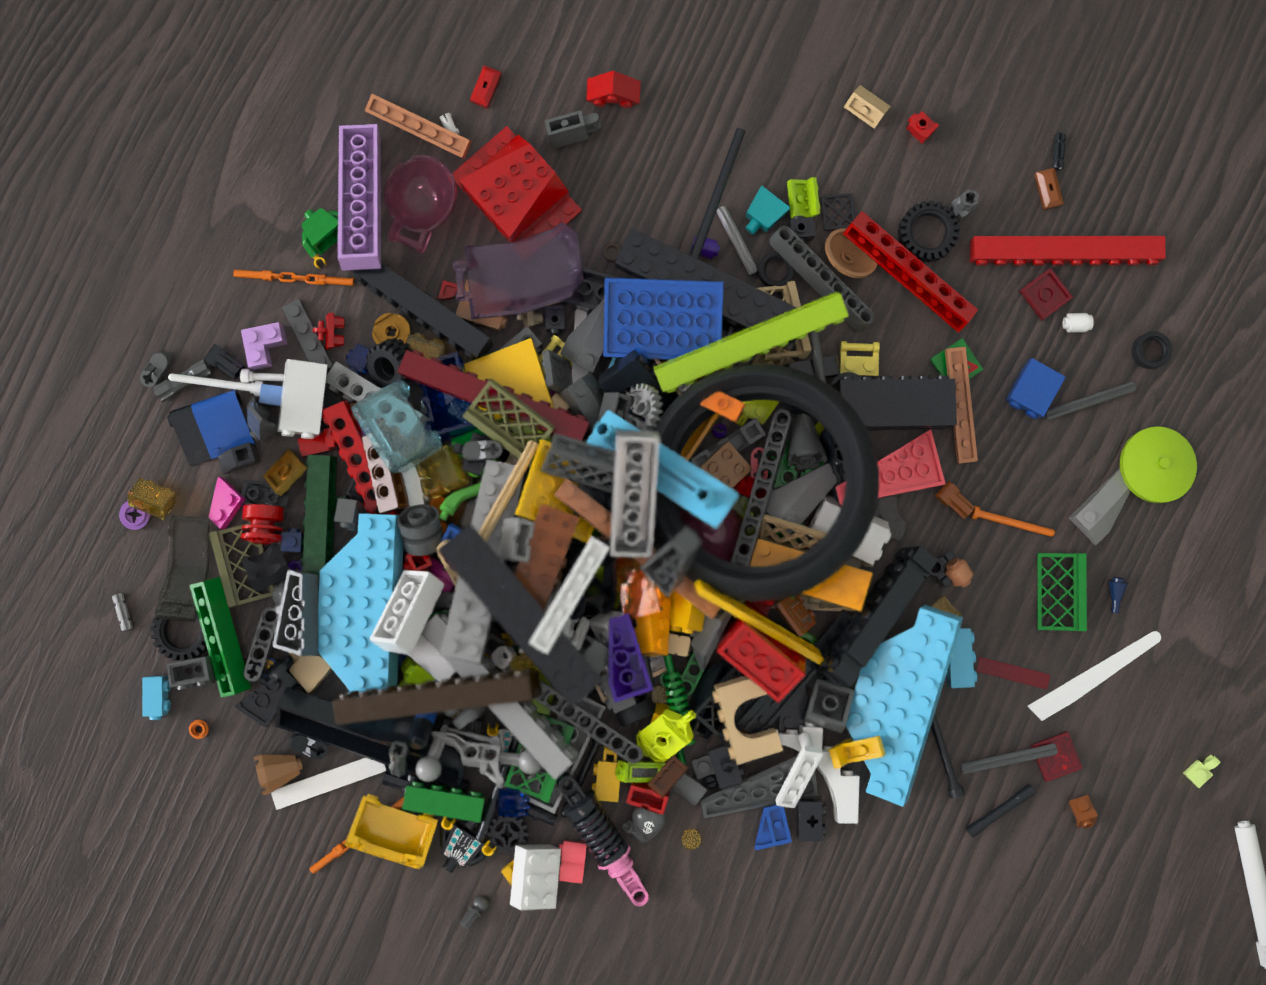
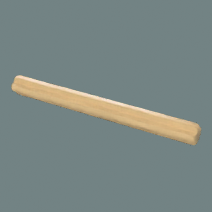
M530 440L479 531V534L486 542L536 453L539 444L535 441Z

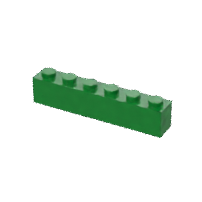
M220 577L191 584L190 589L220 696L236 695L251 689L250 682L244 677L245 664Z

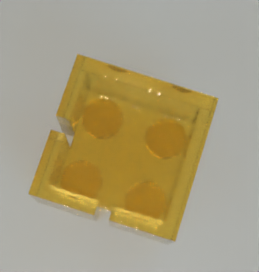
M445 445L413 460L418 477L425 478L421 479L420 483L426 497L437 499L450 493V490L454 491L469 484L465 471H461L463 465L459 454L453 453L454 447Z

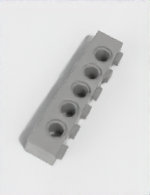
M337 361L326 376L325 382L330 384L329 389L337 394L340 391L343 392V398L351 403L354 400L357 401L356 406L364 411L372 410V416L380 421L383 417L387 420L385 424L393 429H396V427L401 428L400 433L408 438L412 435L418 439L430 421L429 418Z

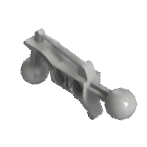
M443 725L440 732L433 731V744L428 756L421 758L417 763L416 773L423 781L431 782L437 779L441 773V764L438 760L444 745L454 747L461 754L464 766L480 767V773L487 775L490 780L496 783L498 788L504 786V780L499 772L500 764L519 766L527 774H535L542 768V765L527 749L521 754L502 752L500 740L496 736L491 738ZM456 734L464 735L471 739L490 743L491 745L467 742L464 739L457 736ZM469 752H476L474 757H467ZM489 754L496 755L492 760L486 758ZM488 768L492 770V774L487 771Z

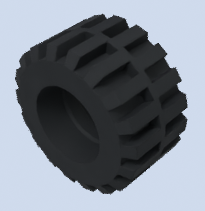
M392 338L383 341L368 351V357L365 360L367 362L366 369L369 371V377H372V381L374 384L377 383L379 388L384 387L386 391H395L412 381L397 372L406 350L413 351V349L409 348L410 345L408 343L404 344L403 340Z

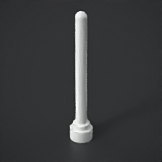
M241 369L240 372L241 383L283 381L284 374L254 373L250 369Z
M173 373L168 376L170 381L250 391L254 396H260L261 384H264L263 381H255L249 384Z

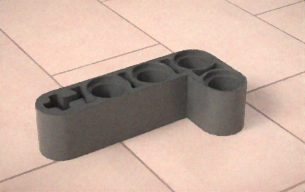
M266 608L261 614L244 669V677L248 681L260 682L262 677L265 678L264 673L267 671L274 650L272 646L279 616L276 613V619L272 622L269 621L268 616L271 612H275L274 608ZM268 630L270 638L265 641L263 633ZM260 649H263L265 653L264 657L259 660L257 658V652ZM254 662L262 663V664H261V666H260V665L254 664ZM252 670H256V672H258V675L254 676L252 674Z

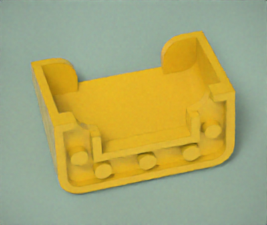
M367 794V797L363 796L345 846L411 868L420 869L423 867L438 820L434 819V815L423 813V815L416 816L381 804L377 796Z

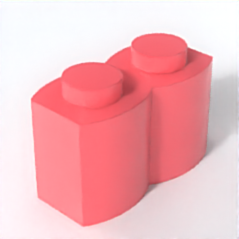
M564 839V843L559 845L561 849L560 856H562L559 866V881L582 884L587 846L583 841Z

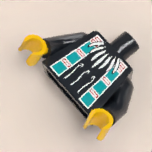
M444 817L441 822L440 847L443 849L441 854L447 857L443 868L450 873L454 871L457 865L465 868L467 865L474 866L484 861L497 849L496 846L494 848L489 847L488 844L491 842L489 840L483 842L475 839L476 834L458 823L455 818L452 821H448L447 817Z

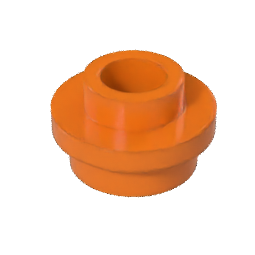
M195 720L189 726V733L195 739H202L209 732V726L204 720ZM197 726L202 727L201 733L197 731Z

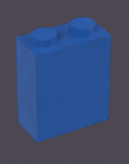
M1031 358L1025 363L1005 400L1009 402V406L1017 410L1022 409L1032 419L1042 418L1066 377Z

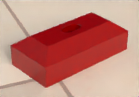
M483 66L470 102L488 109L502 73Z

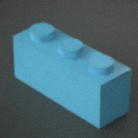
M960 628L952 654L953 657L947 670V687L949 688L975 687V682H977V673L973 667V663L976 662V655L972 651L974 633L971 632V628Z

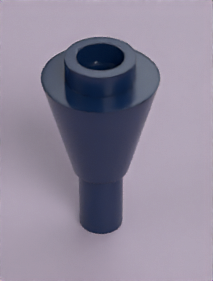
M1113 577V580H1108L1112 600L1111 612L1119 613L1120 601H1122L1128 582H1125V578Z

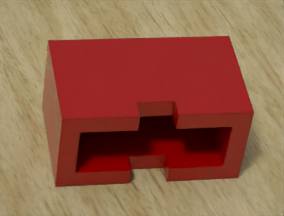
M632 782L626 803L640 808L644 807L649 811L663 815L670 791L662 799L648 786L649 782Z

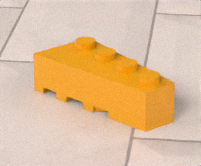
M642 570L628 572L633 589H630L631 597H634L635 609H632L637 623L634 631L641 654L650 657L668 655L671 595L667 598Z

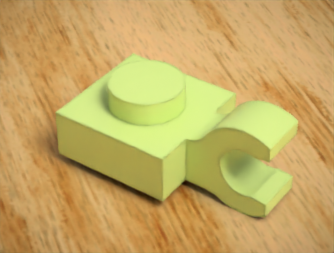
M1210 754L1202 763L1196 760L1183 774L1196 787L1200 788L1213 776L1209 770L1218 766L1220 761Z

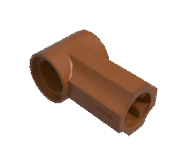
M947 481L935 494V497L943 505L949 506L962 519H965L975 507L960 494L961 491L953 483Z

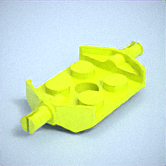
M665 709L662 715L642 731L639 730L636 740L637 745L642 750V758L646 756L654 762L664 763L690 743L694 735L689 722L696 717L695 712L693 713L690 710L686 715L682 716ZM658 737L665 738L667 742L660 741Z

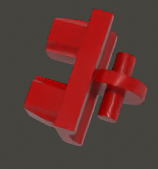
M328 313L326 315V328H324V321H318V328H313V333L318 334L319 341H324L325 334V350H331L333 347H342L344 345V336L334 335V329L344 328V318L334 316V313Z

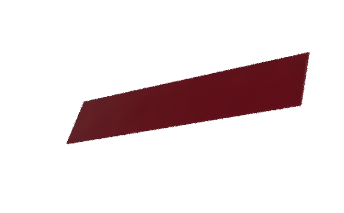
M979 657L976 672L1046 690L1050 679V674Z

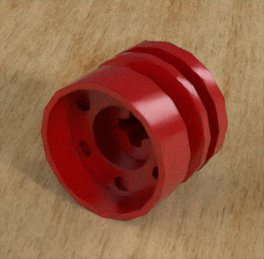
M263 504L243 506L242 519L251 522V524L241 527V530L249 532L242 533L241 540L254 544H271L282 541V536L274 533H282L283 528L274 525L284 521L283 507Z

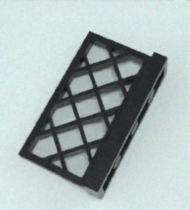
M733 666L718 684L746 675L740 674V671ZM713 688L693 710V713L695 712L696 718L728 745L729 740L726 741L723 735L725 725L719 731L714 728V720H719L718 716H714V707H719V703H714L712 692L715 689ZM766 694L747 700L741 706L739 705L734 715L736 729L741 731L771 696ZM703 708H710V717H701L699 713Z

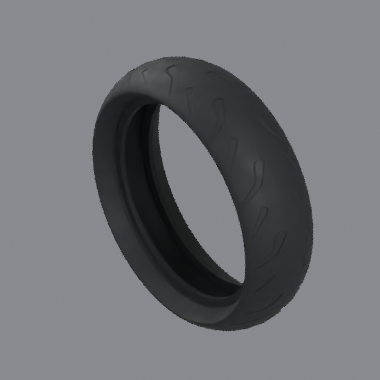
M749 364L732 367L707 376L680 394L662 414L661 420L657 422V427L653 429V432H658L659 443L680 456L693 432L706 419L715 414V412L701 406L700 403L719 391L740 402L751 400L783 402L807 412L817 419L831 434L838 445L845 464L846 487L841 509L832 527L815 546L802 555L776 565L750 567L719 559L699 546L686 577L693 582L701 579L720 594L734 599L749 601L783 599L810 590L829 579L851 559L862 544L873 521L878 503L879 468L874 445L867 428L853 407L835 389L816 377L797 369L780 365ZM656 490L653 538L659 548H662L681 532L685 526L679 515L676 502Z

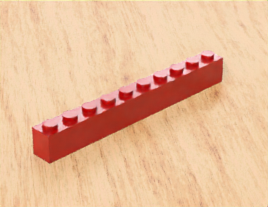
M974 236L970 240V263H976L977 266H985L988 263H995L996 266H1004L1007 263H1014L1015 266H1023L1026 263H1033L1034 266H1042L1045 263H1052L1053 266L1064 265V263H1071L1072 266L1083 265V263H1090L1091 266L1102 265V263H1109L1110 266L1120 265L1121 263H1128L1129 266L1147 263L1148 266H1154L1166 259L1165 236Z

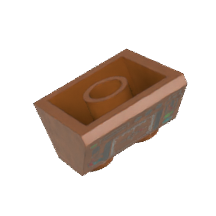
M800 594L783 598L773 605L793 634L801 637L816 624L814 620L816 618L815 614L810 608L808 610L803 605L805 601Z

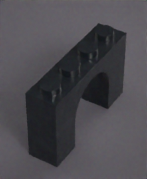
M636 349L599 375V386L606 393H619L633 384L643 383L654 387L658 391V395L661 396L659 402L663 403L659 408L663 412L658 417H661L669 405L678 397V394L674 391L670 393L662 391L654 369L648 364L647 358L643 354H639Z

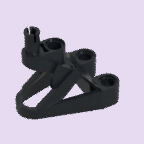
M605 536L596 537L597 540L610 547V539ZM574 538L571 539L565 554L567 561L564 569H561L563 574L560 589L586 547L584 542ZM610 548L601 564L605 563L602 583L593 575L569 616L571 620H577L584 614L587 601L603 614L609 613L614 608L617 597L616 556H610Z

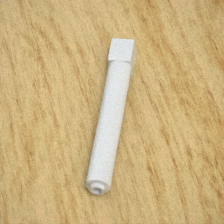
M1240 821L1234 828L1259 941L1256 942L1260 965L1266 968V874L1255 824H1250V821Z

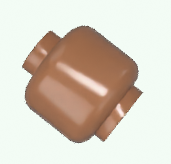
M959 558L950 560L944 570L952 585L956 587H966L969 585L974 574L966 560Z

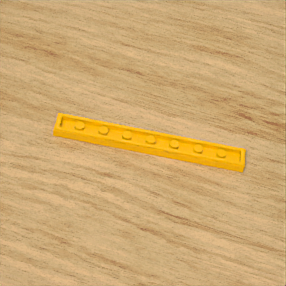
M701 579L694 583L698 595L815 663L820 665L824 660L820 650L814 645L737 600L720 594Z

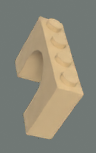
M747 676L714 685L715 691L712 692L715 703H719L720 710L717 713L720 722L724 721L725 729H723V735L725 740H729L730 743L728 753L731 760L734 759L738 765L783 751L779 734L775 728L755 734H744L735 727L734 715L739 705L747 700L766 695L767 693Z

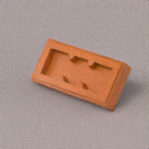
M720 391L700 403L701 406L736 423L745 407L744 403Z

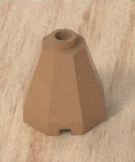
M260 754L254 756V761H259L255 767L260 787L265 788L262 791L263 795L272 793L300 775L299 770L303 769L301 759H296L295 755Z

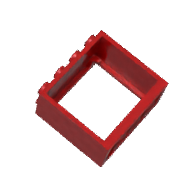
M748 600L743 603L745 606L771 620ZM734 615L730 617L719 639L717 652L779 703L805 676L806 657Z

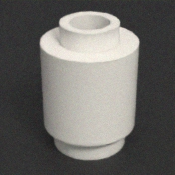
M1068 313L1063 318V328L1068 333L1087 332L1093 328V316L1087 313Z

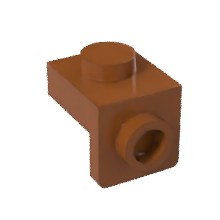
M1085 795L1069 800V805L1077 820V828L1084 827L1086 829L1094 826L1098 815L1089 796Z

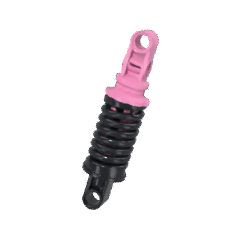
M564 772L557 778V785L568 802L563 808L564 815L573 823V827L577 829V833L581 835V839L589 847V852L593 853V858L597 860L599 869H608L610 877L617 879L634 905H645L649 896L632 867L634 864L632 858L628 857L631 849L630 846L622 838L613 821L606 814V810L602 808V804L598 801L595 791L588 790L583 792L570 772ZM565 779H570L571 784L569 786H562V782ZM642 891V895L640 897H634V894L636 892Z

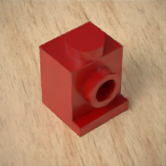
M921 111L919 114L915 112L908 119L909 125L906 129L923 144L936 131L939 125L935 124Z

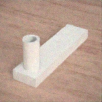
M807 732L801 733L798 736L801 751L775 799L777 806L795 808L823 756L822 748L813 747L810 734Z

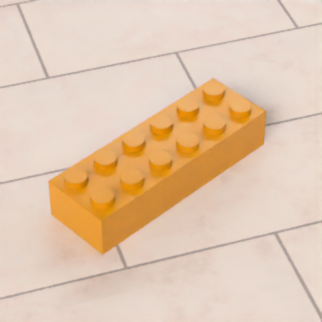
M758 539L750 567H764L784 563L805 552ZM844 565L826 581L800 594L862 612L873 573Z

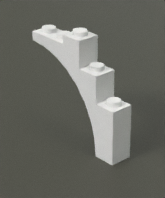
M805 722V725H799V733L796 729H786V732H778L781 744L798 752L801 751L798 736L804 732L810 734L813 747L822 748L823 728ZM823 746V756L816 768L823 776L829 788L833 803L834 820L838 823L858 824L859 776L854 774L852 770H842V773H840L841 768L834 769L829 749L834 746Z

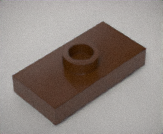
M673 755L648 783V786L663 799L688 771V767Z

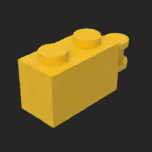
M604 746L603 759H598V764L594 763L593 775H597L596 783H592V790L595 791L598 801L618 802L620 781L616 780L617 776L615 774V769L618 765L617 754ZM606 755H614V760L606 759Z

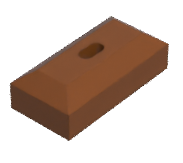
M1055 168L1036 172L1034 176L1043 210L1062 206L1064 202Z

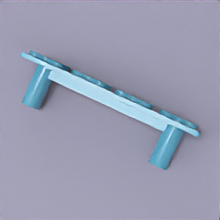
M607 410L600 422L595 425L594 431L586 443L615 451L616 430H640ZM659 443L656 490L714 528H718L739 494Z

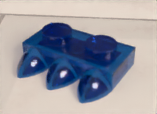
M511 788L500 789L498 816L524 817L529 815L525 809L529 808L526 802H529L530 799L526 795L519 793L520 790Z

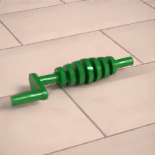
M671 654L664 655L667 670L666 674H664V679H669L664 683L665 687H670L665 690L666 695H670L666 697L667 703H671L668 705L670 710H675L673 712L684 716L689 712V708H685L689 706L688 701L685 700L688 698L687 693H682L686 689L683 685H680L683 683L682 679L676 678L680 676V673L674 670ZM693 738L686 746L694 744L695 739ZM682 748L676 755L683 764H686Z

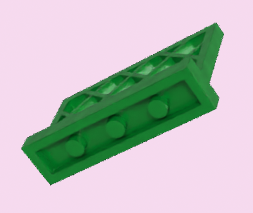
M1037 553V630L1087 631L1086 554ZM1042 557H1050L1055 562L1048 571L1042 566ZM1065 557L1073 558V566L1068 571L1060 564ZM1056 565L1065 572L1058 580L1049 573ZM1047 574L1055 581L1048 590L1042 585V579ZM1066 575L1073 580V585L1068 590L1059 583ZM1057 584L1065 591L1058 600L1049 592ZM1046 594L1055 600L1048 609L1042 604V598ZM1067 594L1073 599V605L1068 609L1059 602ZM1057 603L1065 610L1058 619L1050 612ZM1048 613L1055 622L1050 626H1042V617ZM1067 613L1073 618V627H1065L1060 622Z
M544 715L551 722L550 726L553 724L562 726L560 733L564 736L563 741L569 746L575 726L569 722L566 723ZM519 742L516 754H521L522 746L526 750L521 742ZM511 765L504 786L549 803L557 778L554 779L546 771L542 774L536 772L537 776L527 781L520 767L517 766L518 770L514 771L515 766ZM520 772L524 783L520 785L510 783L512 775ZM539 779L542 785L540 793L532 791L529 783Z

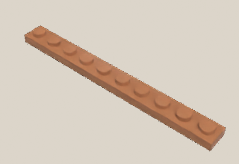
M566 479L554 496L610 539L611 513ZM652 546V555H653V554L656 553L658 550H657L655 547ZM650 557L633 558L643 565ZM685 576L682 584L675 591L710 619H713L721 607L698 595L694 585L695 582Z

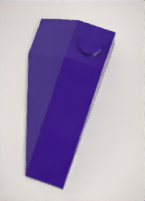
M628 613L609 619L608 684L614 702L653 690Z

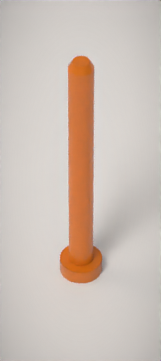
M974 506L975 508L971 512V519L976 520L979 517L1050 537L1055 534L1053 529L982 511L978 506Z

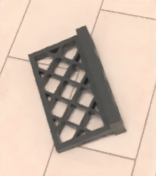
M554 433L541 472L613 493V486L608 485L607 482L613 481L615 451ZM568 461L570 465L563 466L561 462ZM555 464L558 468H552L547 465ZM587 467L589 471L583 472L580 468ZM575 470L576 474L569 473L568 471ZM607 473L608 476L602 478L600 474ZM594 476L596 479L592 480L587 477Z

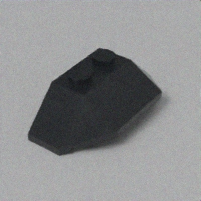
M719 660L702 673L690 700L689 711H693L714 688V685L718 684L733 665ZM714 707V716H718L717 711L720 710V707ZM703 708L699 715L701 717H710V708ZM696 717L689 722L692 732L696 736L708 739L713 733ZM714 720V728L716 730L724 725V721Z

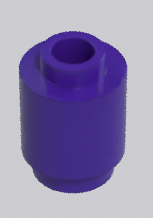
M706 238L700 256L713 259V256L717 257L720 246L717 245L718 241Z

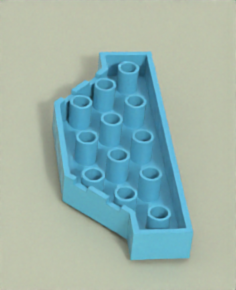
M359 514L358 534L320 570L317 651L350 691L359 690L361 692L370 688L383 689L386 686L397 685L398 653L384 651L369 639L402 575L403 541L397 521L399 515Z
M924 605L919 610L915 626L882 642L867 665L860 670L846 727L853 741L880 735L886 754L883 757L864 760L871 773L866 790L867 793L902 807L908 802L963 617Z

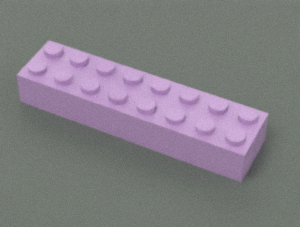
M377 124L339 126L338 260L342 270L381 268V137Z

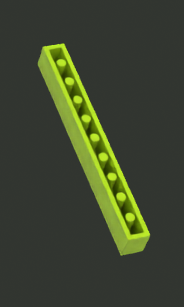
M834 292L654 366L653 369L662 391L670 393L677 390L679 385L684 383L686 385L693 384L697 381V378L710 376L718 369H729L734 366L733 363L749 361L752 359L751 356L757 353L763 355L770 352L772 347H783L789 344V340L805 338L807 333L813 330L814 332L824 330L828 324H839L849 315L841 294Z

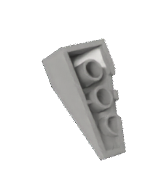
M1120 468L1068 517L1094 545H1097L1111 531L1131 492L1122 478Z

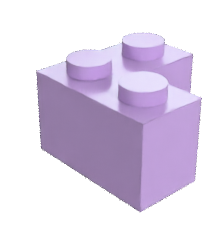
M279 322L241 330L247 364L254 371L273 367L269 348L288 345L285 328Z

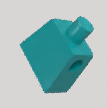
M761 186L746 213V217L750 222L745 229L752 235L759 228L764 232H768L787 215L790 207L765 187Z

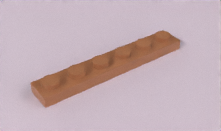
M371 94L365 112L465 159L472 143L471 140L377 95Z
M966 347L945 349L947 376H949V379H955L957 425L953 426L957 463L978 461Z

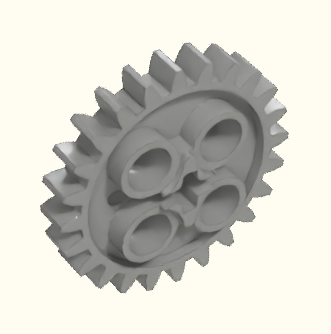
M642 383V385L637 384L636 387L631 386V392L626 390V396L632 399L629 410L644 417L646 421L628 412L626 422L640 431L653 432V429L657 427L656 422L661 420L658 415L663 412L659 409L663 405V403L659 402L661 396L658 395V391L654 387Z

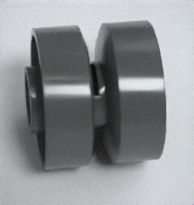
M419 504L403 510L399 514L397 521L405 551L415 556H424L436 552L444 536L437 508L428 504Z

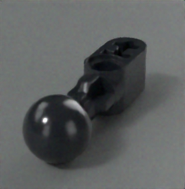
M824 429L820 434V440L827 454L826 462L832 467V472L837 477L838 484L836 486L846 481L845 464L838 445L827 429ZM835 487V488H834V498H835V500L839 503V499H838V495H837V491H836V487Z

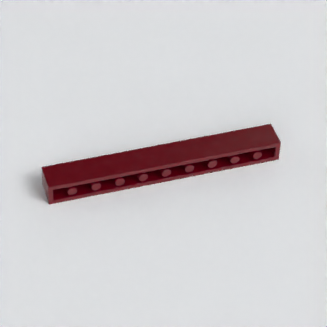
M406 350L397 371L403 377L471 404L490 380L487 378L485 381L478 379V375L470 371L463 373L459 367L452 364L445 366L437 358L423 357L424 354L417 350L412 352ZM490 386L488 388L489 396L497 397V390ZM503 386L555 426L550 435L554 436V433L584 442L590 428V423L587 422L588 419L578 414L576 417L569 415V411L564 408L558 407V409H554L546 401L532 400L533 397L526 393L519 395L514 393V389ZM504 400L506 409H515L513 402ZM486 401L477 403L476 406L488 410ZM491 401L492 410L501 409L500 401ZM526 412L520 413L522 421H531L530 416ZM507 413L509 419L517 422L516 413ZM542 424L536 425L537 430L544 433L547 432L548 429Z

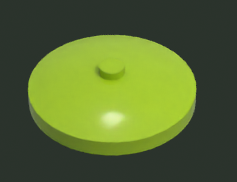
M1150 427L1135 433L1125 443L1120 456V471L1125 484L1137 497L1151 503H1166L1182 497L1191 488L1197 473V461L1193 448L1181 434L1166 427Z

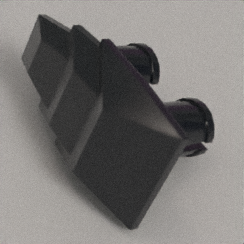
M244 480L241 495L246 500L243 504L287 506L288 494L284 493L280 497L268 483Z

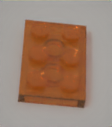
M633 557L616 562L617 588L623 614H629L630 620L663 611L658 587L640 569L642 564Z

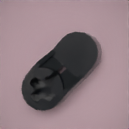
M295 733L289 739L290 746L294 751L303 753L310 758L321 759L328 753L327 745Z

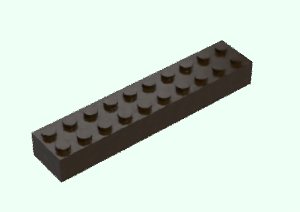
M524 668L514 672V674H512V670L494 674V676L493 673H485L474 678L473 675L463 676L460 679H455V681L454 678H446L438 682L430 680L417 685L416 683H408L399 687L392 685L386 686L383 689L370 688L361 692L353 690L340 694L339 698L332 700L335 724L338 725L530 701L542 695L539 670L532 671V668Z

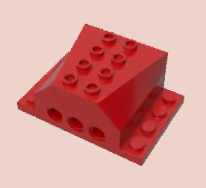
M508 126L502 129L450 175L525 261L582 212L581 208L569 196V191L556 172L529 142L519 135L516 136Z

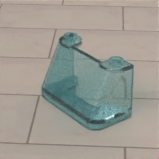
M402 380L393 382L352 406L354 416L386 467L393 473L407 472L443 446L440 442L439 434L436 431L426 430L407 399L410 388Z

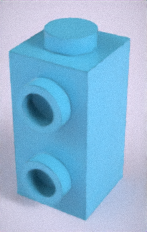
M168 676L142 677V717L149 716V720H160L162 716L168 715V711L171 708V702L168 700V692L171 689Z

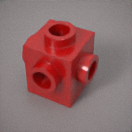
M407 553L402 565L404 570L429 572L432 567V559L430 555L415 556Z

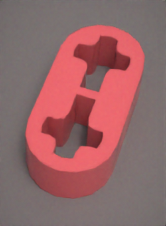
M761 447L755 448L750 455V466L752 468L750 477L754 479L756 478L754 474L757 473V467L760 465L758 464V459L754 458V455L758 451H761V454H763L764 448ZM765 471L763 473L764 477L762 478L764 480H766L768 477V471Z

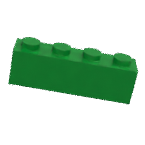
M412 781V784L409 783L406 786L402 809L480 823L483 817L486 796H482V792L479 791L464 793L462 792L463 789L452 787L451 790L443 789L442 785L432 784L429 787L424 786L423 782Z

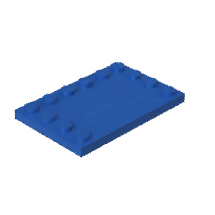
M606 277L603 357H625L636 349L639 354H643L648 359H674L722 339L724 282Z

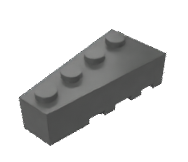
M685 527L654 553L640 569L668 598L682 584L701 541L694 531Z
M297 570L287 571L272 647L299 656H317V574Z

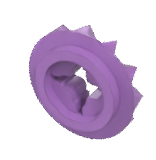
M138 499L125 502L119 512L121 523L126 528L132 530L142 529L148 524L151 517L150 508L144 501ZM137 509V512L142 514V516L136 517V520H134V517L128 515V513L135 512Z

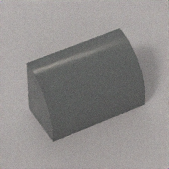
M685 773L671 791L692 806H695L707 791V787L688 773Z

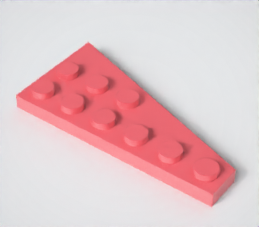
M931 429L877 461L879 468L878 498L939 487L946 484ZM846 481L836 486L840 506H842L845 495Z

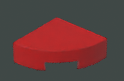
M443 280L438 299L449 300L454 298L460 292L462 285Z

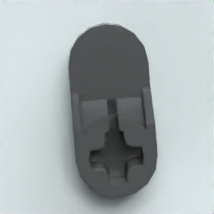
M162 350L153 354L149 363L142 370L140 380L144 386L152 387L158 384L169 369L172 357L167 351Z
M490 440L468 442L462 449L463 457L469 461L495 460L502 452L500 443Z

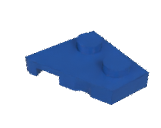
M776 804L763 807L754 845L755 851L792 842L784 807L777 806Z

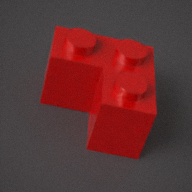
M616 71L588 78L586 101L593 103L596 107H604L608 103H617L622 108H631L632 105L640 103L641 81Z

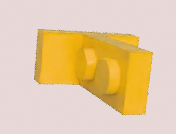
M880 735L854 741L852 738L845 739L829 749L834 769L841 768L847 763L886 755Z

